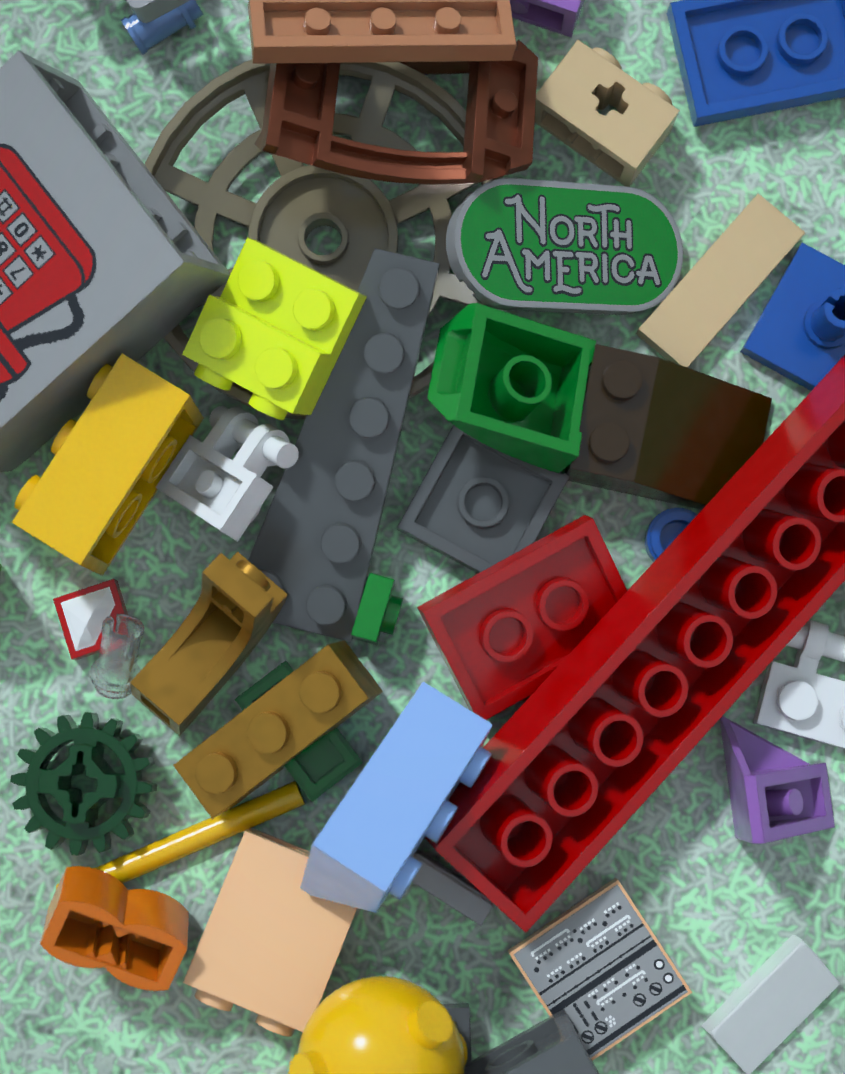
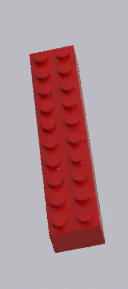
M845 355L483 748L491 752L492 755L472 788H469L460 782L448 800L456 805L458 809L437 843L425 836L426 841L436 852L525 933L845 581Z

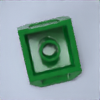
M479 303L468 304L440 328L427 399L447 421L479 442L523 462L560 473L579 457L582 433L579 432L588 370L592 364L596 340Z

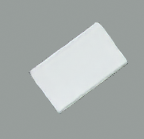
M792 935L701 1026L746 1074H751L841 983L801 938Z

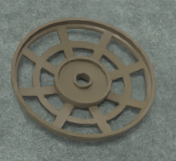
M248 60L210 81L184 103L162 130L144 164L166 192L198 206L194 228L213 252L214 228L217 215L248 227V238L257 240L355 291H358L374 249L398 253L397 225L430 209L435 232L433 262L440 263L429 315L435 308L439 298L464 305L471 303L482 304L472 296L474 292L467 287L464 281L459 282L454 274L449 273L451 267L446 251V233L451 218V210L447 200L478 183L418 184L419 186L388 201L383 192L370 179L344 175L312 165L303 166L301 162L271 154L281 177L266 189L257 203L228 192L230 185L240 172L264 152L255 145V142L262 131L271 64H253L252 60ZM400 62L340 63V76H353L371 81L359 117L335 113L332 135H343L351 137L352 141L380 147L417 151L395 132L383 127L396 90L414 99L437 116L464 147L466 110L450 93L426 75ZM245 94L260 130L249 135L228 153L213 172L209 182L173 167L180 152L198 129L225 105ZM503 176L482 181L481 184L483 185L490 181L503 178ZM319 226H330L336 229L342 236L339 247L328 255H318L310 251L306 246V240L313 229ZM233 268L227 269L230 274ZM227 281L212 295L220 297ZM207 299L198 307L204 306ZM178 324L164 339L186 365L195 372L198 363L182 355L189 338ZM434 362L421 373L414 376L409 399L429 388ZM234 382L230 391L213 386L219 392L253 408L248 404L253 392ZM288 412L285 418L305 420L307 415Z

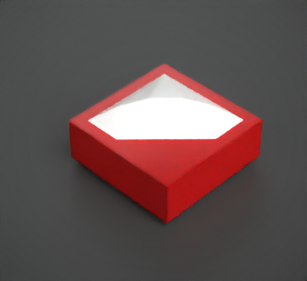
M111 579L53 599L72 660H78L136 640L118 580Z

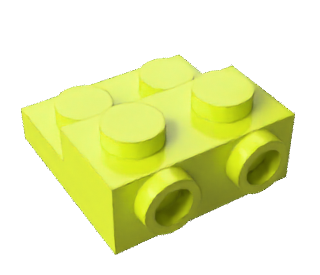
M247 237L221 296H208L182 355L198 363L194 375L204 382L226 391H230L234 382L253 392L248 404L268 416L284 420L288 412L311 415L367 296L257 240Z

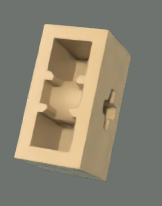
M577 40L537 92L535 123L618 182L630 187L670 134L680 110L672 105L671 99L662 89L651 83L641 84L625 73L618 60L609 52L597 47L591 49L580 40ZM608 105L614 106L617 111H609L606 116L597 111V109L604 110Z

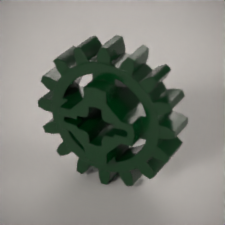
M85 712L81 719L80 727L77 728L76 722L71 715H62L57 717L59 733L55 734L47 728H38L34 731V734L41 745L39 749L27 748L19 750L17 755L29 764V767L25 773L11 775L10 782L19 786H25L26 795L20 797L12 804L14 810L31 809L34 816L24 828L28 833L36 832L43 828L49 830L45 847L48 849L57 848L65 839H69L71 855L78 856L85 853L88 841L91 839L96 850L101 853L111 849V832H114L116 836L123 840L129 839L134 835L133 828L128 822L130 816L141 819L149 816L151 811L139 802L141 794L157 791V784L142 780V771L150 768L155 762L153 757H136L134 751L143 740L139 734H133L124 739L119 737L123 721L111 718L104 725L103 729H99L98 714ZM74 741V744L69 747V757L57 768H47L55 753ZM103 744L117 755L125 773H116L103 758ZM85 770L87 777L97 779L96 791L85 793L82 800V791L78 788H71V779L74 775L83 774ZM45 794H51L63 808V820L53 812ZM110 798H123L116 812L105 822L95 826V820H98L99 808Z

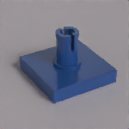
M802 242L740 352L812 391L845 355V265Z

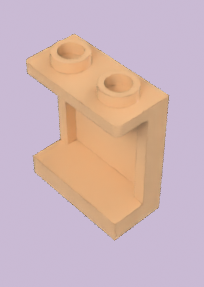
M249 828L245 830L183 983L197 989L195 998L202 1003L223 1011H231L235 1004L257 1013L256 1023L261 1027L276 1034L291 1037L294 1030L304 1031L308 1020L319 1006L357 908L314 897L300 889L310 851L257 829Z

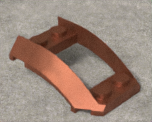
M518 39L512 61L400 62L423 74L469 73L463 152L400 150L334 136L332 133L340 63L271 64L263 126L255 145L264 152L336 173L395 183H478L524 171L529 168L533 160L538 57Z

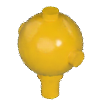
M373 976L343 985L321 1002L304 1028L298 1054L293 1056L289 1065V1074H464L468 1053L466 1042L459 1033L454 1020L435 996L419 985L405 979Z

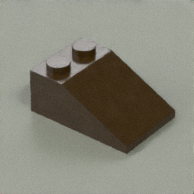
M596 344L592 364L588 370L579 432L582 433L579 457L566 467L565 474L570 476L568 479L570 482L702 510L763 444L772 398L659 357Z

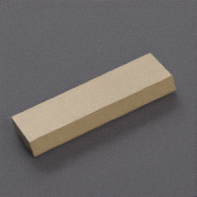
M758 193L639 327L636 335L666 360L688 368L798 243L805 232Z

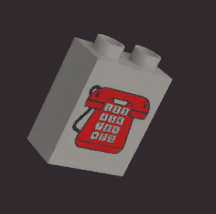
M19 50L0 68V472L13 471L59 432L67 421L73 419L88 406L91 401L87 397L89 386L104 365L114 366L122 353L137 362L200 306L209 295H212L230 276L229 271L81 83Z

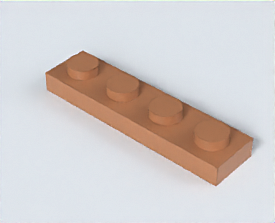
M248 0L253 64L512 61L517 45L510 0Z

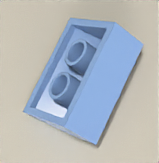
M422 682L312 844L300 889L314 897L377 913L389 893L401 900L423 864L413 857L425 836L435 843L438 842L458 809L456 805L448 800L460 782L472 788L489 761L492 753L482 746L493 724L427 683Z

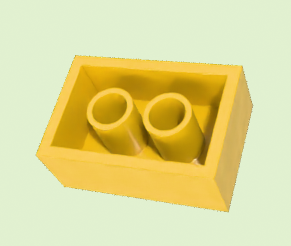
M123 353L114 366L104 365L92 380L87 392V397L91 399L90 403L78 421L70 419L58 432L51 446V453L55 454L54 458L41 477L38 475L32 476L22 487L14 504V508L19 510V512L11 522L72 561L103 576L158 489L155 487L190 435L193 436L204 419L188 393Z

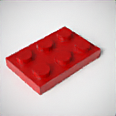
M583 515L418 606L417 609L469 710L487 720L533 694L627 592V589L594 519Z

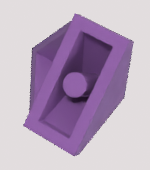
M722 716L720 718L735 838L752 844H763L835 827L826 763L809 764Z

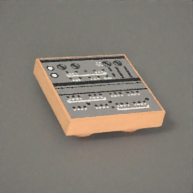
M614 878L508 950L511 958L548 1015L552 1016L562 1009L565 1010L592 1061L692 993L617 878Z

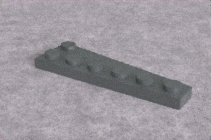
M377 248L373 251L357 291L367 296L312 414L306 416L295 443L299 452L298 459L292 467L285 469L248 559L249 562L288 594L283 607L273 621L275 624L349 642L353 639L351 633L366 586L440 263Z

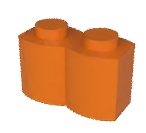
M85 866L66 867L48 907L40 945L53 957L67 964L83 968L105 967L116 979L129 986L148 991H164L169 989L187 951L189 912L177 900L161 892L148 889L128 890L117 878L104 871Z

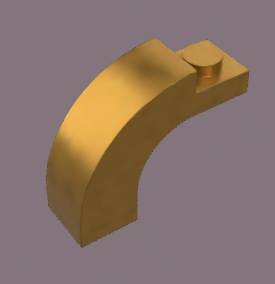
M238 551L230 560L220 553L202 572L201 594L187 618L159 652L130 682L132 695L180 736L250 655L277 617L288 594Z

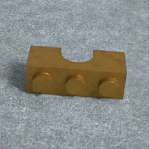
M345 640L328 644L173 766L213 819L249 796L280 772L283 766L327 733L333 731L383 691Z

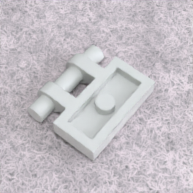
M218 406L210 414L209 422L213 428L204 442L190 435L155 488L238 542L248 525L259 514L263 502L274 487L260 478L266 468L276 465L284 469L290 468L296 463L299 452L298 448L290 443L284 431L270 424L259 425L258 420L253 414L239 407L229 409L225 406ZM237 449H240V450L238 451V453L236 454V456L234 457V459L231 460V457L233 456V454L235 453V451H236Z
M809 620L786 645L798 649L794 666L774 661L767 666L753 724L845 749V681L816 673L822 656L845 662V636L829 632L827 624Z

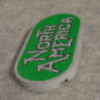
M520 178L496 179L483 184L464 199L463 203L456 208L451 216L446 233L448 261L459 282L464 281L467 287L474 292L472 296L482 304L499 310L606 315L634 314L652 308L669 295L678 281L683 262L682 239L671 213L651 194L641 189L627 186Z

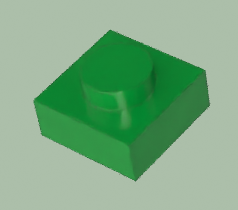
M369 572L351 633L353 639L377 645L381 632L393 635L403 598L392 595L395 586L394 579Z

